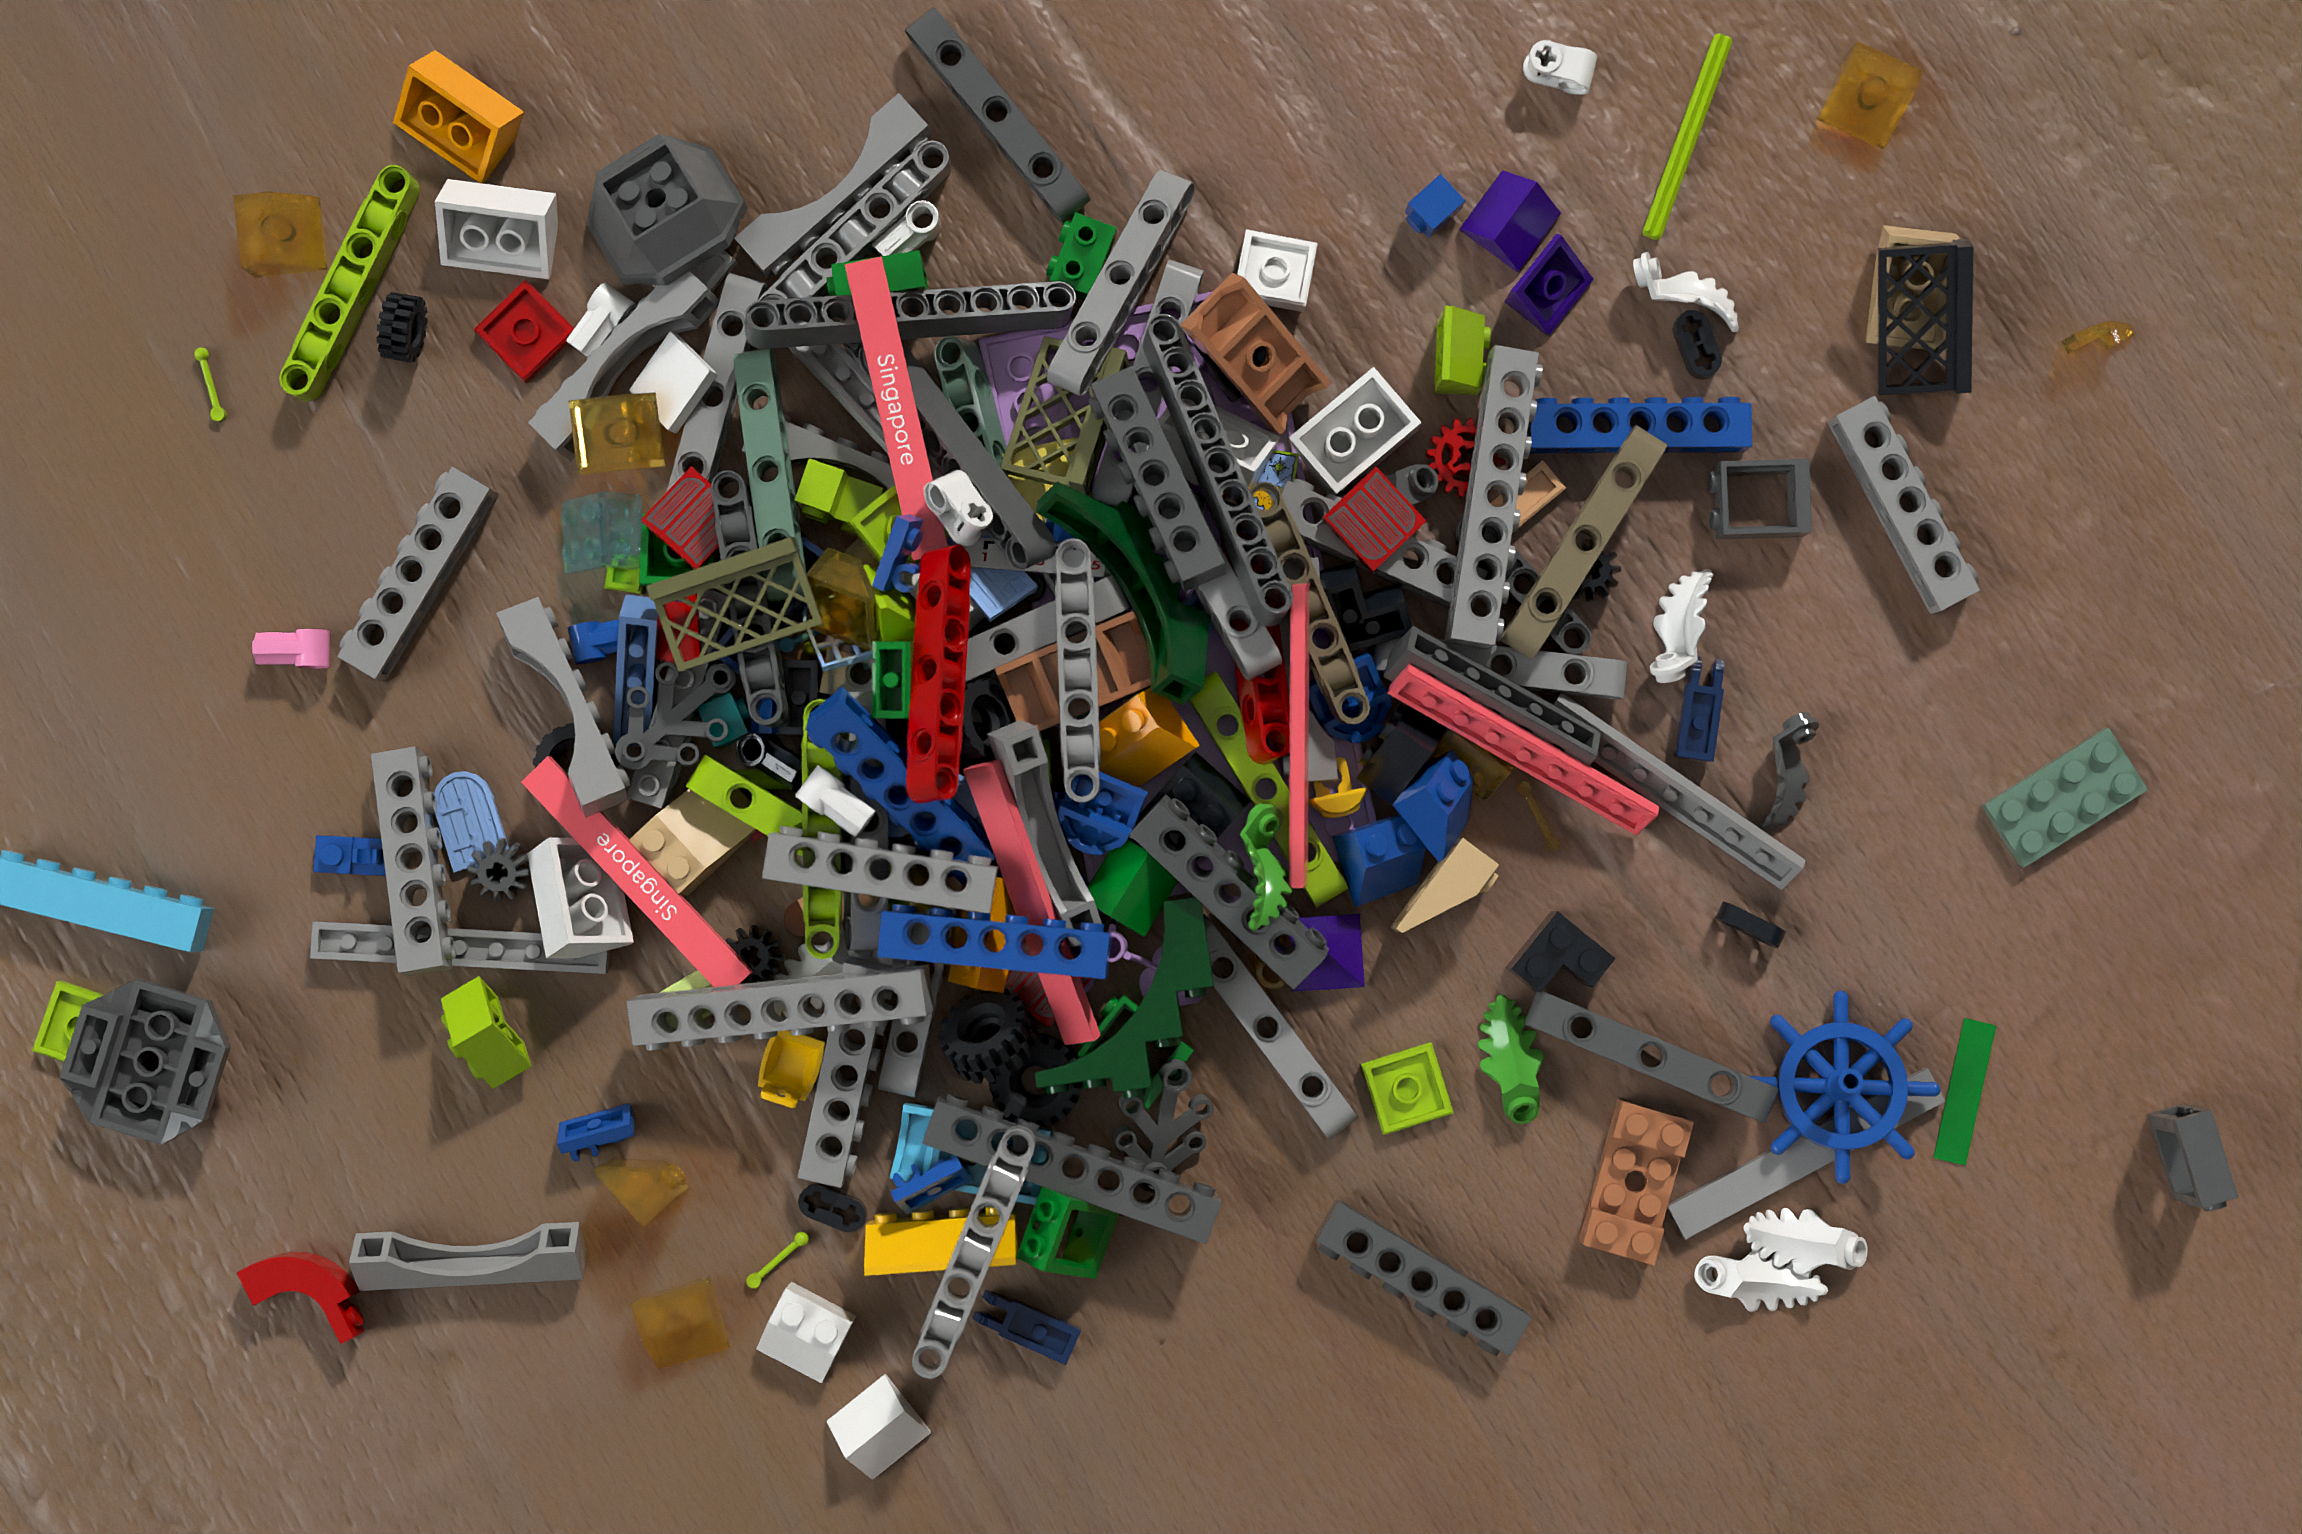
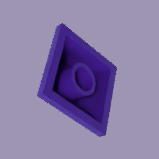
M1360 914L1299 917L1298 919L1308 929L1314 928L1322 934L1327 942L1326 946L1329 948L1325 959L1294 990L1291 988V992L1365 987ZM1287 934L1288 947L1296 946L1293 937Z

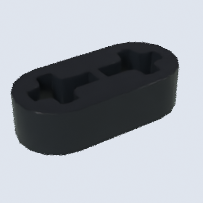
M1696 310L1685 311L1673 324V336L1689 374L1696 379H1708L1721 367V353L1705 315ZM1686 319H1689L1691 324L1697 323L1699 325V328L1695 331L1697 342L1694 341L1690 332L1684 333L1682 327L1686 324ZM1698 347L1704 358L1711 357L1712 363L1708 365L1707 371L1704 366L1697 367L1695 361L1700 357Z
M1724 901L1715 916L1716 920L1777 949L1786 934V931Z
M810 1184L801 1192L798 1199L799 1209L805 1216L843 1232L857 1231L867 1219V1208L863 1201L824 1184ZM818 1191L822 1193L821 1200L831 1204V1207L829 1209L819 1206L816 1210L810 1209L811 1202L806 1200V1196H813ZM850 1205L856 1207L855 1214L860 1216V1219L846 1224L844 1222L845 1216L834 1210L836 1207L847 1210Z

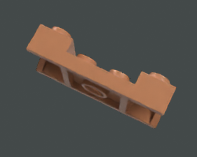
M1231 273L1180 325L1203 353L1210 356L1248 401L1247 405L1269 430L1279 435L1286 430L1287 416L1307 395L1326 389L1332 383L1243 276ZM1264 346L1267 352L1266 359L1262 364L1255 366L1252 361L1253 352L1256 348Z
M1131 611L1096 626L1099 707L1151 687V665L1147 644L1135 612ZM1088 631L1078 633L1067 638V640L1075 644L1081 643L1086 639ZM1057 643L994 668L1016 721L1022 720L1037 726L1039 733L1060 724ZM1082 699L1074 700L1069 706V715L1075 718L1089 712L1091 709L1089 703Z
M1617 1099L1578 1239L1582 1245L1655 1266L1664 1234V1229L1662 1228L1681 1157L1685 1158L1694 1121ZM1631 1171H1640L1644 1176V1184L1637 1191H1630L1625 1185V1178Z

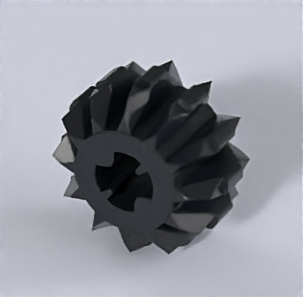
M1586 539L1583 542V551H1590L1592 541L1591 539ZM1605 545L1593 564L1597 570L1592 574L1594 580H1592L1591 575L1587 578L1585 577L1573 599H1579L1584 591L1588 603L1595 600L1596 593L1603 599L1609 595L1606 586L1615 588L1619 583L1610 574L1621 572V566L1610 565L1609 563L1617 557L1616 552H1611L1605 556L1603 554L1606 548Z
M758 925L750 926L749 937L743 928L736 929V936L739 942L732 938L725 940L754 971L747 978V983H757V976L761 982L770 981L767 971L774 975L781 973V969L774 965L773 961L785 960L784 954H774L773 949L782 945V941L775 940L769 944L768 940L773 933L770 929H766L759 938ZM756 947L759 950L757 956L761 961L760 963H752L750 966L747 963L749 956L745 953L747 949L748 951L755 950Z

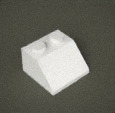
M791 1282L785 1288L756 1349L822 1383L856 1315Z

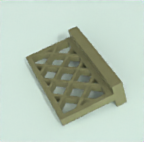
M1044 336L1000 468L1005 474L1049 485L1059 482L1088 496L1106 442L1103 431L1108 430L1103 418L1096 420L1090 405L1075 412L1067 399L1074 395V393L1067 390L1063 391L1062 388L1056 385L1054 386L1059 394L1042 403L1039 402L1035 394L1037 387L1048 382L1047 373L1049 366L1046 360L1050 349L1058 350L1063 341ZM1112 347L1111 352H1109L1104 360L1100 372L1097 373L1093 382L1130 367L1126 350ZM1045 368L1047 373L1042 375L1043 369ZM1090 386V388L1088 389V393L1090 394V396H1091V398H1092V397H1093V394H1092V388H1091V386ZM1034 401L1036 406L1031 408L1032 403ZM1064 401L1071 415L1052 424L1045 410ZM1041 413L1048 427L1029 437L1024 428L1026 421ZM1085 416L1084 422L1082 424L1080 418ZM1076 422L1080 429L1079 437L1064 445L1056 431ZM1023 434L1025 439L1020 442L1021 436ZM1053 434L1060 448L1041 458L1034 443ZM1030 446L1037 461L1025 467L1013 465L1015 454ZM1074 450L1073 455H1072V458H1071V456H1070V454H1069L1068 452ZM1065 455L1069 462L1066 477L1050 474L1046 464ZM1042 468L1044 472L1037 471V469Z
M789 537L646 586L650 600H653L678 672L823 623L798 552L799 548L795 537ZM793 561L798 577L790 590L772 581V578L778 566ZM771 569L767 578L757 574ZM752 576L764 582L756 602L736 593L742 578ZM735 581L731 590L721 586ZM799 584H801L804 596L796 593ZM769 585L789 594L780 614L760 605ZM716 588L728 594L720 614L700 605L706 591ZM699 593L695 602L685 598ZM733 597L753 606L744 626L724 617ZM793 597L808 604L812 619L797 623L784 617ZM680 600L692 606L684 626L669 619L665 604ZM697 609L717 619L708 638L688 629ZM757 609L777 618L771 633L761 635L748 629ZM782 621L791 625L790 627L778 630ZM721 622L741 630L735 645L725 647L712 641ZM673 627L681 631L678 638L675 636ZM746 633L755 637L754 639L742 642ZM685 634H688L704 642L705 645L698 658L685 662L680 645ZM710 645L719 649V651L706 655Z

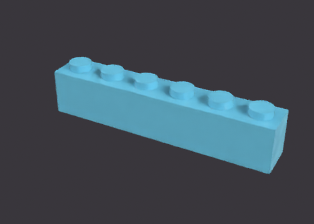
M8 850L1 851L0 905L187 952H201L204 950L214 908L202 906L203 899L181 894L178 900L166 897L168 890L145 885L142 891L130 888L132 881L109 877L108 882L95 879L96 872L73 868L72 873L59 870L61 864L54 861L37 859L36 864L24 861V854Z

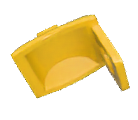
M1343 757L1336 758L1337 769L1342 775L1341 783L1337 787L1338 793L1330 794L1329 788L1325 787L1322 783H1313L1316 798L1309 800V805L1321 813L1322 817L1339 818L1354 813L1360 809V803L1367 792L1365 787L1352 789L1347 762Z
M791 1030L777 1031V1036L770 1038L761 1062L758 1087L763 1089L760 1097L790 1108H796L799 1100L805 1101L819 1074L824 1056L825 1041L807 1035L793 1036L791 1035Z

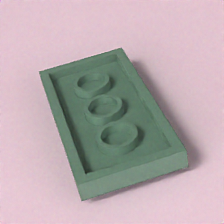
M2108 727L2101 729L1983 803L1981 807L2019 867H2026L2146 792L2148 788Z

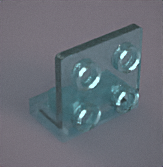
M603 491L563 501L561 512L564 542L562 559L566 574H575L604 567L640 569L641 495Z

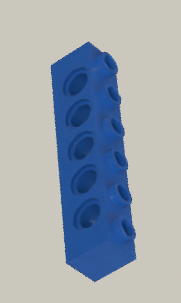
M1626 397L1610 398L1608 403H1594L1593 398L1572 399V404H1557L1556 398H1539L1535 400L1537 401L1535 419L1533 423H1528L1527 436L1532 438L1530 454L1617 453L1632 430L1630 418L1637 416L1644 420L1648 433L1668 444L1664 453H1740L1752 447L1751 403H1740L1739 397L1718 398V403H1704V398L1702 397L1682 398L1681 403H1667V398L1664 397L1646 398L1645 403H1630V398ZM1704 416H1711L1717 420L1719 424L1718 432L1712 433L1706 430L1703 425ZM1558 417L1570 419L1573 424V432H1561L1556 426V419ZM1594 417H1603L1608 421L1610 425L1608 433H1600L1594 428ZM1667 417H1677L1682 423V432L1675 433L1669 430L1666 424Z
M843 686L809 714L806 730L813 744L820 749L825 748L834 757L837 767L844 774H851L860 783L863 793L870 800H877L886 809L890 820L899 827L903 826L912 835L914 843L923 852L929 851L930 853L931 849L953 852V860L968 862L969 855L991 858V862L996 859L985 829L953 797L947 800L919 804L911 800L908 792L899 793L892 789L895 785L906 787L908 752L875 718H872V715ZM849 732L854 734L857 739L846 741L839 734ZM877 759L883 765L872 767L866 763V760ZM929 811L935 816L932 818H922L918 813ZM946 837H955L959 839L960 842L956 844H950L945 842L943 839ZM952 870L947 875L951 878L954 876L962 885L967 882L965 873L960 870Z
M893 904L892 911H882L877 957L1098 979L1108 978L1112 932H1103L1104 924L1081 922V929L1066 928L1065 920L1043 919V926L1028 924V917L1006 915L1005 922L990 921L991 913L968 911L967 918L952 917V909L930 908V915L915 913L916 906ZM919 922L925 924L930 933L927 942L924 944L916 943L911 936L913 926ZM955 926L962 927L967 933V942L961 948L954 947L949 941V932ZM992 930L1002 932L1005 937V945L999 952L989 949L986 943V937ZM1031 933L1039 935L1043 940V949L1038 955H1030L1024 948V940ZM1068 937L1076 938L1081 944V953L1076 959H1069L1062 953V942Z

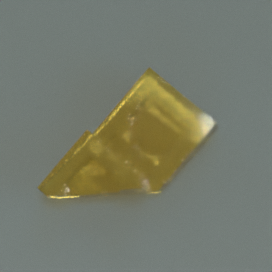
M2106 321L2074 333L2061 342L2068 354L2099 337L2106 349H2109L2135 335V332L2130 324Z

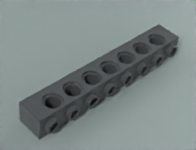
M947 1094L946 1099L938 1097L922 1144L988 1167L993 1155L997 1152V1149L992 1144V1137L999 1132H1006L1013 1126H1026L1035 1135L1036 1145L1044 1146L1048 1150L1049 1155L1041 1163H1034L1030 1160L1027 1167L1028 1172L1024 1180L1207 1245L1222 1203L1220 1196L1215 1195L1216 1189L1214 1187L1195 1181L1194 1186L1179 1182L1181 1176L1164 1169H1160L1158 1174L1144 1169L1145 1163L1134 1158L1125 1156L1122 1162L1109 1157L1110 1151L1097 1145L1089 1144L1088 1149L1073 1144L1075 1141L1073 1137L1054 1131L1052 1136L1038 1132L1040 1126L1027 1120L1018 1119L1017 1124L1004 1120V1113L990 1107L983 1106L982 1111L967 1106L968 1100L953 1094ZM965 1119L973 1121L978 1128L976 1135L971 1138L960 1136L956 1130V1125L960 1121ZM1018 1134L1011 1136L1013 1145L1009 1149L1013 1153L1022 1154L1028 1150L1029 1144L1024 1136ZM1071 1157L1080 1159L1084 1164L1082 1172L1078 1175H1068L1062 1168L1065 1160ZM1113 1170L1119 1175V1181L1114 1187L1105 1188L1098 1183V1177L1103 1171ZM1138 1184H1151L1154 1187L1152 1197L1148 1200L1137 1199L1133 1195V1191ZM1177 1195H1183L1189 1199L1188 1208L1181 1213L1173 1212L1168 1207L1170 1200Z

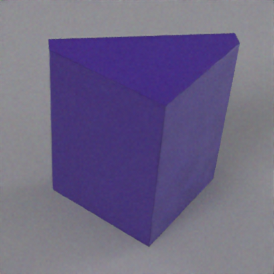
M1502 170L1459 230L1518 272L1561 212L1536 181Z
M1556 233L1512 288L1504 302L1544 334L1550 335L1594 279L1562 235Z

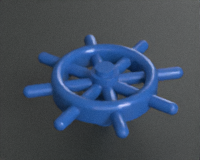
M1842 990L1835 992L1833 996V1023L1813 1028L1802 1036L1781 1015L1776 1014L1770 1018L1772 1028L1790 1047L1780 1063L1777 1077H1749L1779 1089L1777 1095L1781 1109L1791 1124L1772 1142L1770 1149L1773 1154H1783L1801 1136L1816 1145L1835 1150V1179L1841 1184H1845L1850 1180V1150L1866 1147L1882 1138L1903 1159L1909 1160L1914 1157V1148L1894 1127L1904 1112L1908 1096L1936 1097L1940 1094L1941 1088L1936 1082L1908 1081L1903 1062L1893 1048L1912 1030L1913 1023L1910 1019L1903 1018L1899 1020L1883 1037L1867 1027L1849 1023L1848 995ZM1834 1039V1068L1813 1048L1814 1045ZM1849 1040L1869 1049L1850 1068ZM1801 1058L1822 1078H1794ZM1881 1061L1886 1069L1889 1080H1863V1076ZM1795 1092L1823 1094L1803 1112L1798 1104ZM1861 1095H1889L1888 1104L1882 1116ZM1833 1105L1835 1133L1824 1130L1814 1124ZM1850 1106L1871 1127L1862 1132L1850 1134Z

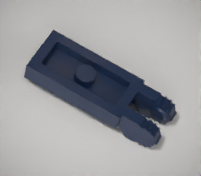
M1697 657L1698 661L1689 666L1687 684L1684 686L1674 757L1714 762L1724 689H1721L1724 662L1723 660L1715 659L1710 670V687L1699 685V679L1702 670V659Z
M984 1291L982 1298L987 1303L1003 1308L1008 1312L1004 1322L986 1312L976 1311L973 1316L976 1322L999 1332L998 1335L1064 1365L1067 1364L1081 1328L1016 1299L1012 1301L996 1292Z

